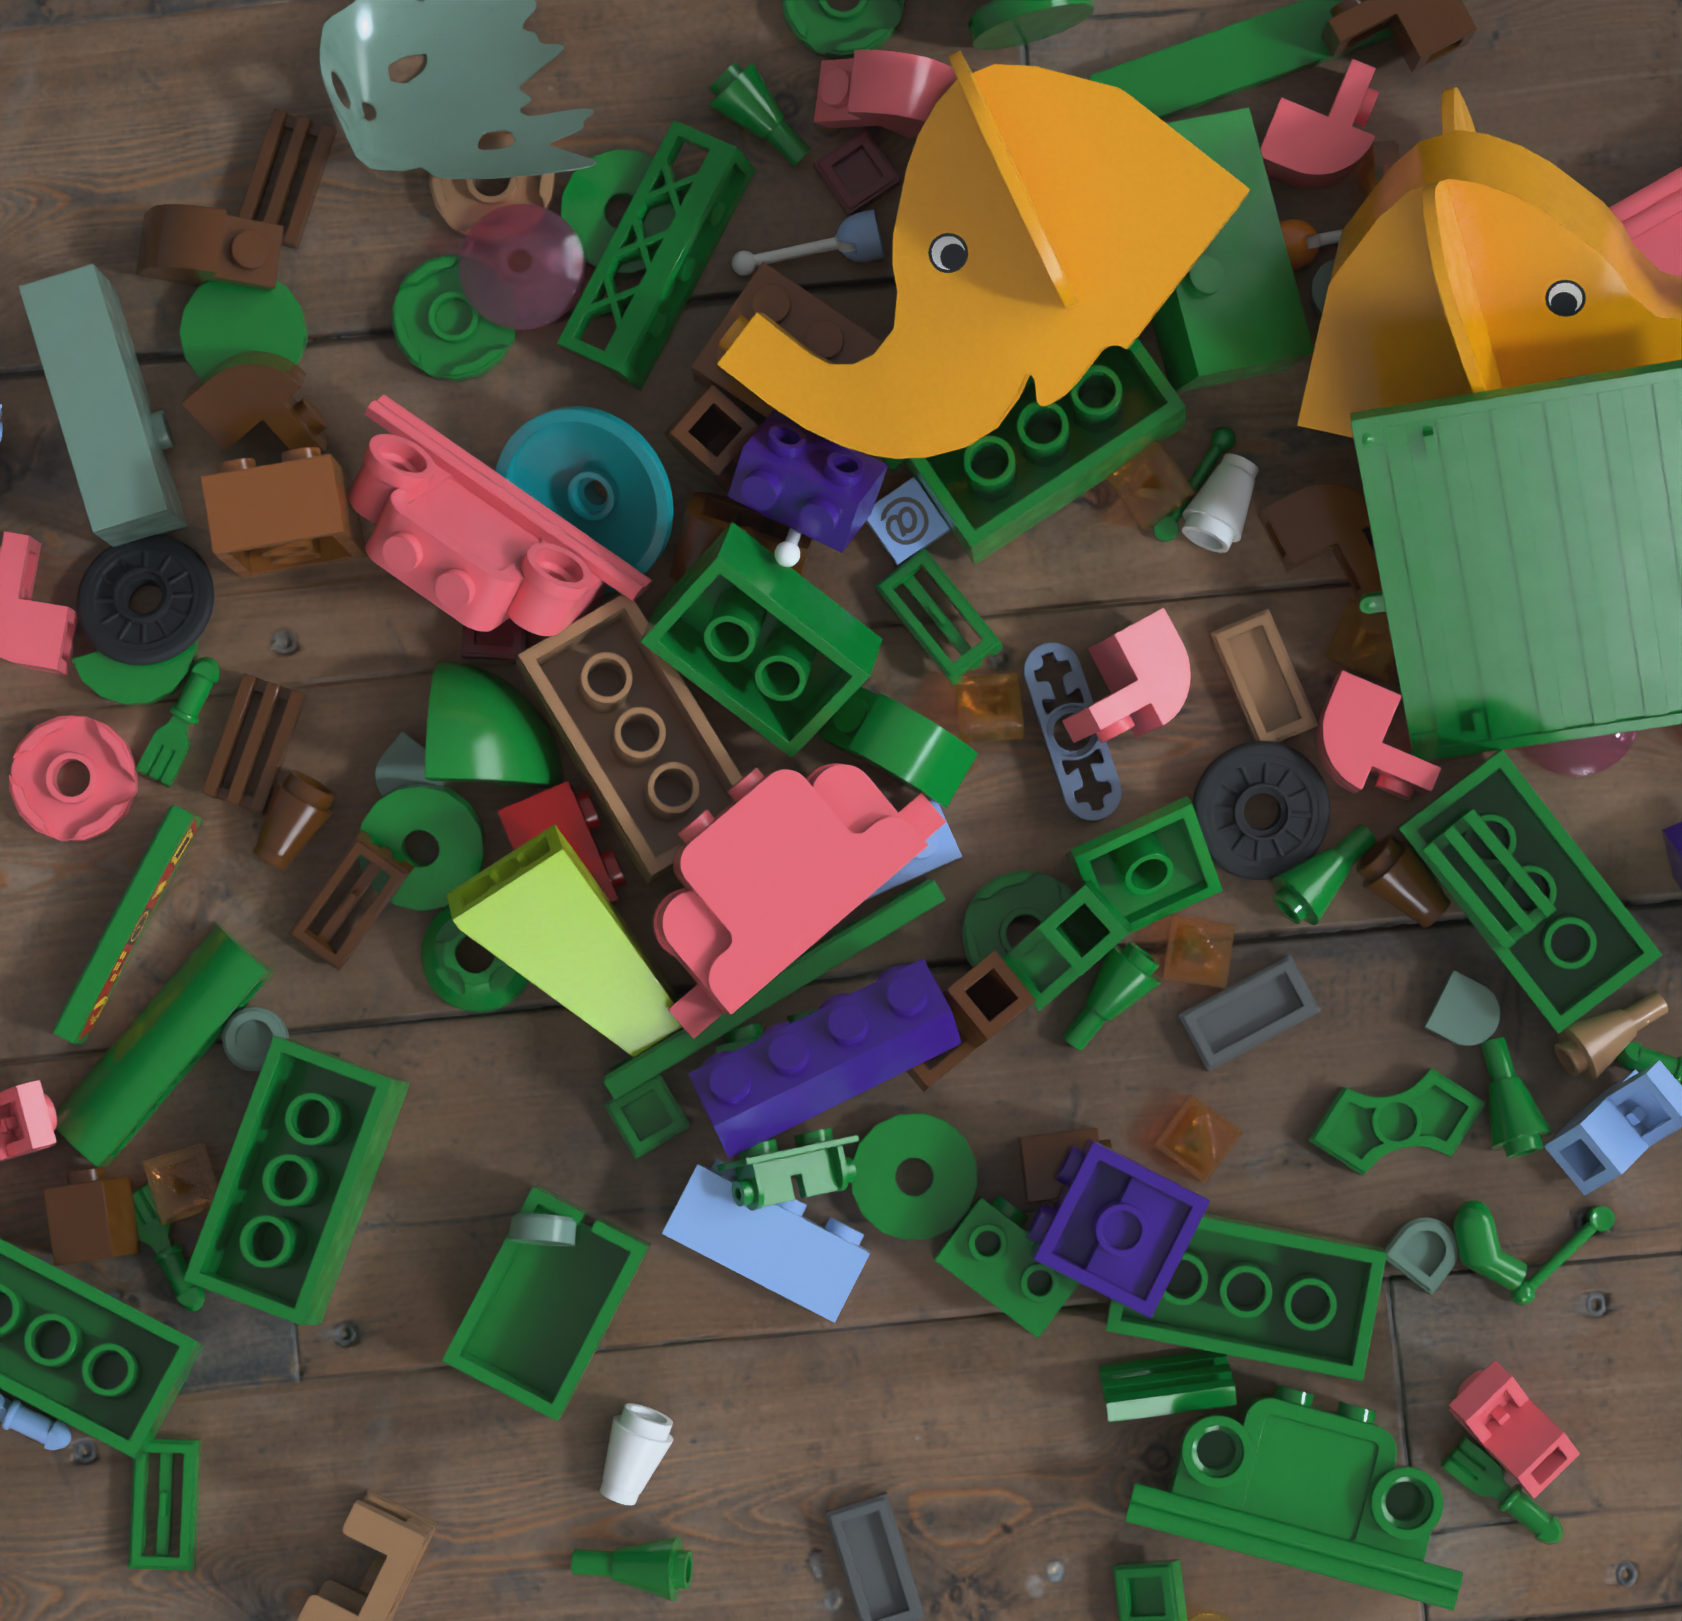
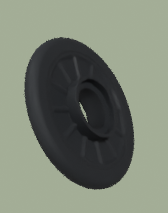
M157 534L116 547L109 546L91 562L81 579L76 601L78 621L88 641L99 652L110 659L129 665L161 663L187 650L201 636L213 611L214 585L210 571L201 556L190 546L175 538ZM147 585L156 586L161 589V602L154 610L144 614L135 613L130 610L129 601L134 591Z
M1248 742L1223 752L1209 764L1201 775L1192 799V805L1212 861L1224 871L1244 879L1271 880L1310 859L1321 846L1329 827L1330 798L1320 772L1302 753L1287 745L1276 742ZM1258 793L1272 795L1278 805V815L1275 821L1263 829L1251 827L1244 817V806L1247 800Z

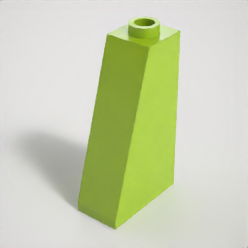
M555 824L446 894L452 920L463 933L634 1058L661 1040L676 1033L682 1027L667 1010L680 999L678 994Z

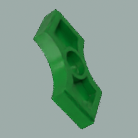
M1428 1068L1415 1084L1404 1091L1389 1096L1371 1097L1345 1087H1340L1307 1138V1141L1363 1176L1381 1157L1401 1148L1426 1147L1452 1157L1486 1103L1433 1068Z

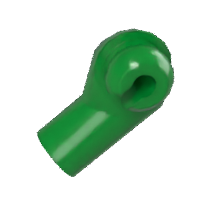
M1478 1200L1464 1202L1458 1207L1453 1221L1454 1236L1462 1264L1510 1291L1516 1290L1526 1275L1527 1264L1500 1249L1495 1220L1486 1204Z

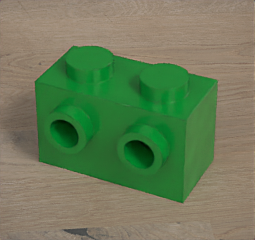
M997 1195L991 1204L979 1196L933 1258L1023 1328L1039 1338L1079 1285V1282L1033 1259L1030 1253L1035 1243L1026 1239L1027 1232L1022 1229V1226L1029 1218L1000 1195Z

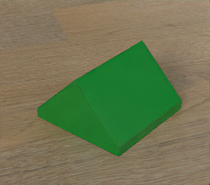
M1188 796L1075 847L1065 855L1080 888L1091 880L1132 925L1134 929L1129 934L1223 891L1195 810Z

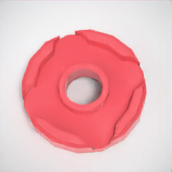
M57 716L36 725L18 743L13 756L14 761L11 766V775H9V792L18 814L35 831L63 842L90 841L111 832L128 815L138 792V772L135 770L137 763L129 744L111 726L86 716ZM81 761L89 770V785L80 795L68 797L58 787V772L68 762Z

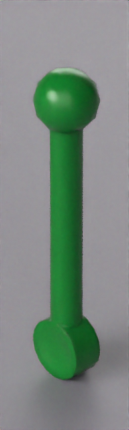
M1219 427L1213 431L1211 435L1212 446L1168 515L1159 518L1154 524L1153 533L1159 541L1170 542L1177 536L1179 531L1178 521L1183 515L1184 510L1194 498L1222 452L1230 450L1235 445L1236 436L1233 430L1228 427Z
M1600 1205L1592 1207L1587 1213V1223L1526 1281L1523 1280L1516 1290L1510 1291L1513 1302L1521 1306L1530 1304L1535 1298V1290L1596 1231H1607L1613 1226L1615 1217L1612 1210Z

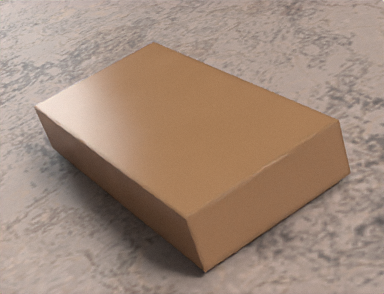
M1269 608L1213 631L1208 635L1253 742L1270 741L1279 743L1318 726Z

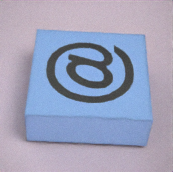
M915 477L876 502L871 515L866 520L897 567L921 549L928 547L950 532L949 526Z

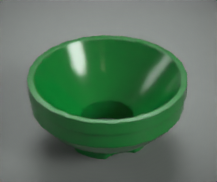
M448 905L432 920L422 941L421 962L423 973L429 986L446 1003L467 1012L484 1013L495 1011L511 1004L523 994L530 981L496 956L490 967L483 972L470 973L463 969L457 960L456 954L460 942L468 935L463 933L454 923Z

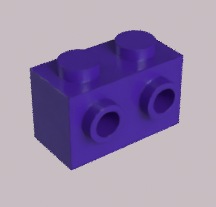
M773 410L742 448L727 497L842 553L871 515L888 465L862 452L840 446L803 428L787 416Z

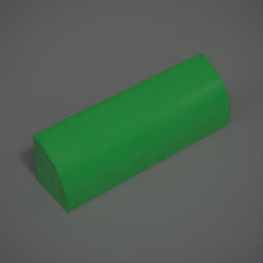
M216 923L56 1109V1129L97 1168L109 1166L223 1034L229 1019L248 1005L275 971L224 927Z

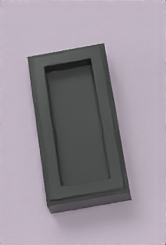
M1288 955L1176 1016L1205 1070L1208 1072L1321 1012L1293 958L1291 955Z
M887 1492L827 1510L826 1517L858 1620L919 1621L925 1619V1613Z

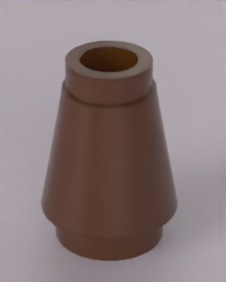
M291 770L285 781H277L258 842L253 852L267 863L286 870L291 860L295 859L304 846L334 813L330 805L336 794L316 779L299 771Z
M1392 834L1378 841L1363 856L1356 867V871L1364 878L1363 887L1411 919L1416 920L1423 928L1429 927L1436 922L1451 903V900L1443 894V890L1409 841L1400 842Z

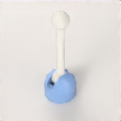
M872 209L846 217L833 238L754 255L749 251H739L732 259V268L737 274L747 276L752 274L762 262L768 265L837 249L846 258L855 263H867L885 259L876 211Z

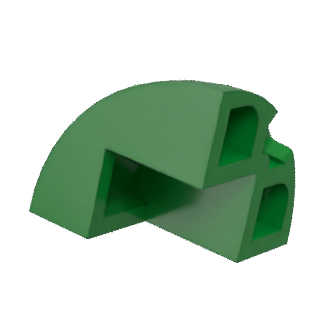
M438 660L436 662L430 688L425 749V778L427 780L441 782H495L501 788H552L564 783L561 756L550 727L543 716L520 691L505 679L482 668L456 661Z

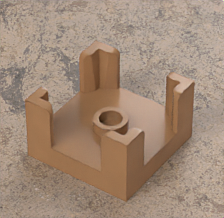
M372 1490L367 1491L363 1501L357 1500L354 1503L342 1531L346 1536L387 1555V1558L376 1555L363 1580L360 1590L369 1595H363L333 1579H328L323 1583L318 1595L312 1594L308 1597L297 1621H392L439 1523Z

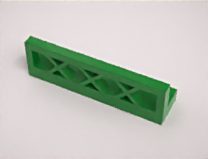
M673 120L557 342L562 349L605 368L620 382L639 391L642 390L756 171V168L736 146ZM684 143L708 152L698 173L676 181L672 165ZM666 181V186L661 188L663 182ZM686 194L684 200L682 201L681 195ZM671 200L675 217L669 229L647 237L643 221L649 209ZM635 236H636L637 242L632 243L633 240H634V238H635ZM658 249L653 257L652 251ZM642 255L646 273L640 284L618 293L614 276L621 263ZM607 291L608 298L603 299ZM626 305H628V307H627V309H626V311H625V313H624L623 307L626 306ZM611 311L613 312L617 328L605 351L581 341L592 319Z

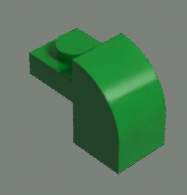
M860 687L827 721L819 735L820 738L832 746L876 767L903 787L917 794L923 793L927 799L945 808L948 807L978 755V752L928 718L882 693L878 695L863 687Z
M1089 880L1002 959L1036 999L1032 1004L1038 1011H1041L1074 980L1082 976L1124 939L1134 928L1098 887Z

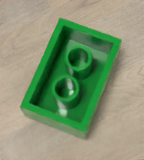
M731 522L655 606L640 642L789 757L793 758L871 676L883 639L791 567L781 566L776 561L772 552L735 523Z

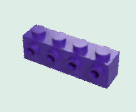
M922 958L910 965L903 964L889 968L877 978L876 982L851 994L842 993L832 996L824 1001L817 1011L792 1023L782 1022L773 1025L764 1031L758 1040L735 1051H723L714 1054L704 1061L699 1069L688 1073V1076L729 1159L962 1043L951 1008L925 960Z

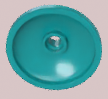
M581 406L561 407L544 412L526 422L511 436L504 446L496 465L495 471L644 575L654 567L663 554L671 534L673 524L672 491L666 471L656 452L632 426L620 418L599 409ZM595 481L603 484L607 491V499L601 497L596 492ZM608 585L604 594L613 593L617 590Z

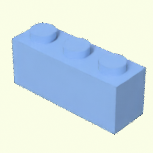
M718 1158L715 1159L711 1168L701 1163L697 1164L662 1234L835 1323L870 1255L868 1249L859 1245L864 1234L832 1217L829 1218L825 1227L802 1216L807 1204L796 1198L792 1201L765 1206L754 1211L749 1210L746 1206L739 1207L734 1202L732 1196V1184L734 1181H738L736 1169L718 1172L717 1165L726 1163Z

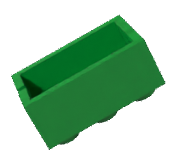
M538 1184L532 1187L519 1213L548 1214L573 1218L577 1222L575 1246H544L509 1241V1231L442 1362L558 1421L563 1416L652 1243L602 1217L596 1219L593 1227L584 1223L589 1210Z

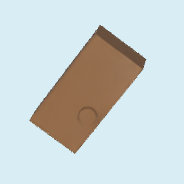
M622 594L570 624L569 627L558 635L550 636L518 654L516 669L645 883L648 884L673 869L675 853L685 843L677 833L704 810L708 809L715 817L734 800L727 791L742 776L679 672L640 642L648 621L635 600L631 601Z

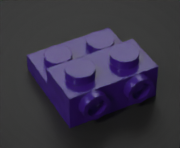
M1088 1138L1083 1150L1072 1145L1059 1167L1055 1180L1065 1186L1054 1208L1043 1203L1034 1216L1026 1234V1239L1035 1243L1030 1254L1034 1260L1152 1318L1210 1200L1113 1149Z

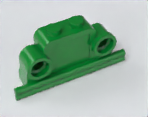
M1277 1384L1274 1395L1262 1393L1247 1399L1240 1409L1237 1421L1231 1417L1219 1414H1206L1191 1421L1182 1434L1167 1491L1135 1482L1133 1484L1124 1519L1125 1522L1453 1611L1455 1608L1463 1572L1424 1561L1431 1531L1438 1524L1443 1512L1444 1503L1441 1489L1437 1482L1423 1470L1407 1465H1395L1397 1458L1395 1440L1389 1432L1374 1423L1377 1414L1375 1410L1339 1401L1337 1412L1312 1406L1315 1394Z

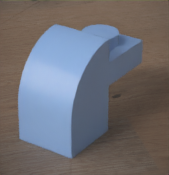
M1660 1060L1639 1073L1635 1069L1577 1113L1544 1147L1585 1196L1622 1175L1651 1145L1682 1128V1085Z

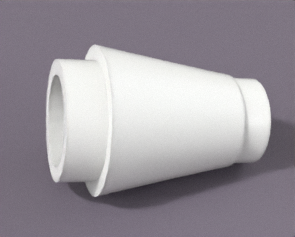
M1225 454L1221 463L1215 468L1184 510L1183 517L1186 522L1182 528L1183 534L1190 541L1207 550L1218 553L1228 552L1232 542L1241 540L1255 485V478L1259 472L1258 467L1242 456Z
M633 1403L625 1404L622 1414L613 1417L602 1477L603 1482L599 1490L603 1496L624 1505L636 1504L639 1494L642 1493L673 1442V1437L669 1434L673 1421L669 1417L652 1408Z

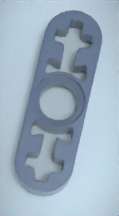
M1055 642L1042 644L1029 654L1023 668V680L1065 807L1078 820L1084 822L1102 821L1116 810L1122 795L1121 784L1107 742L1101 743L1096 733L1090 735V740L1085 747L1077 751H1069L1057 744L1053 733L1054 725L1061 717L1073 715L1094 703L1081 663L1075 652L1066 645ZM1052 655L1056 664L1067 663L1070 670L1061 679L1065 697L1067 698L1075 691H1078L1082 703H1066L1060 705L1051 713L1046 714L1042 702H1054L1055 696L1048 681L1037 682L1034 673L1042 669V658ZM1098 751L1102 764H1090L1089 769L1093 781L1096 784L1106 783L1110 793L1101 799L1102 809L1092 811L1091 805L1088 802L1077 803L1074 793L1083 787L1079 769L1077 768L1067 775L1062 762H1078L1086 759L1093 752Z

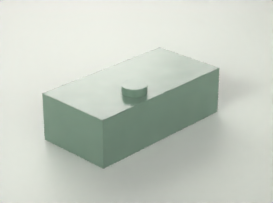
M90 264L19 286L92 532L112 547H116L148 536L163 535L188 527L165 449L174 447L171 429L163 410L153 412L114 285L94 264Z

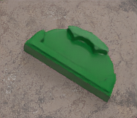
M197 639L194 644L176 657L152 665L124 664L110 659L99 651L75 657L71 660L82 681L101 697L126 706L149 705L174 694L180 688L179 685L189 675V669L193 665L194 659L197 658L199 644Z

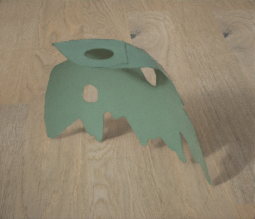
M355 0L346 8L331 16L322 27L319 69L324 86L355 156L370 169L406 171L420 167L429 172L433 177L444 179H498L552 174L592 167L596 164V160L551 146V143L580 131L584 127V121L594 111L593 109L581 108L537 116H527L520 112V109L532 100L530 96L519 89L521 84L564 50V46L559 44L541 43L535 32L523 29L525 21L536 9L537 4L535 0H424V2L418 0ZM426 54L427 64L425 69L408 83L404 84L390 80L388 72L390 64L407 56ZM332 71L336 73L344 86L349 101L348 109L342 104L335 91L331 77ZM362 102L368 103L375 108L376 118L374 120L367 121L364 118ZM508 131L512 133L515 141L509 147L502 149L481 150L478 148V142L482 135L490 132Z

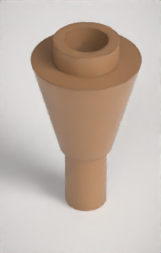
M1653 991L1624 1010L1617 1009L1572 1023L1562 1032L1557 1033L1559 1043L1555 1044L1554 1048L1558 1060L1571 1076L1578 1077L1581 1075L1586 1080L1594 1082L1637 1036V1031L1668 1013L1667 1003L1657 991Z

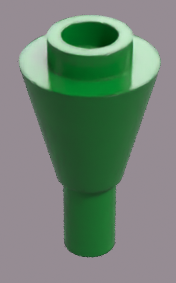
M734 62L709 87L710 91L717 97L709 105L710 108L762 140L766 138L793 167L811 150L783 120L785 116L754 62L745 70Z
M1359 824L1333 849L1328 848L1274 877L1272 883L1276 893L1272 898L1277 908L1293 923L1300 924L1304 920L1311 925H1317L1350 873V867L1377 843L1375 835L1365 825Z
M1131 941L1124 949L1118 945L1113 947L1106 954L1085 1001L1087 1005L1063 1033L1062 1037L1070 1045L1082 1052L1106 1021L1110 1022L1162 984L1160 979L1154 974L1160 966L1159 963Z
M1505 1037L1481 1043L1480 1046L1491 1080L1489 1084L1490 1149H1504L1508 1159L1525 1156L1544 1149L1541 1138L1552 1134L1553 1131L1520 1076H1516Z
M679 1536L620 1547L614 1551L574 1549L571 1559V1571L573 1575L611 1577L615 1582L675 1602L680 1589H689L693 1574V1555L691 1550H683L682 1540Z

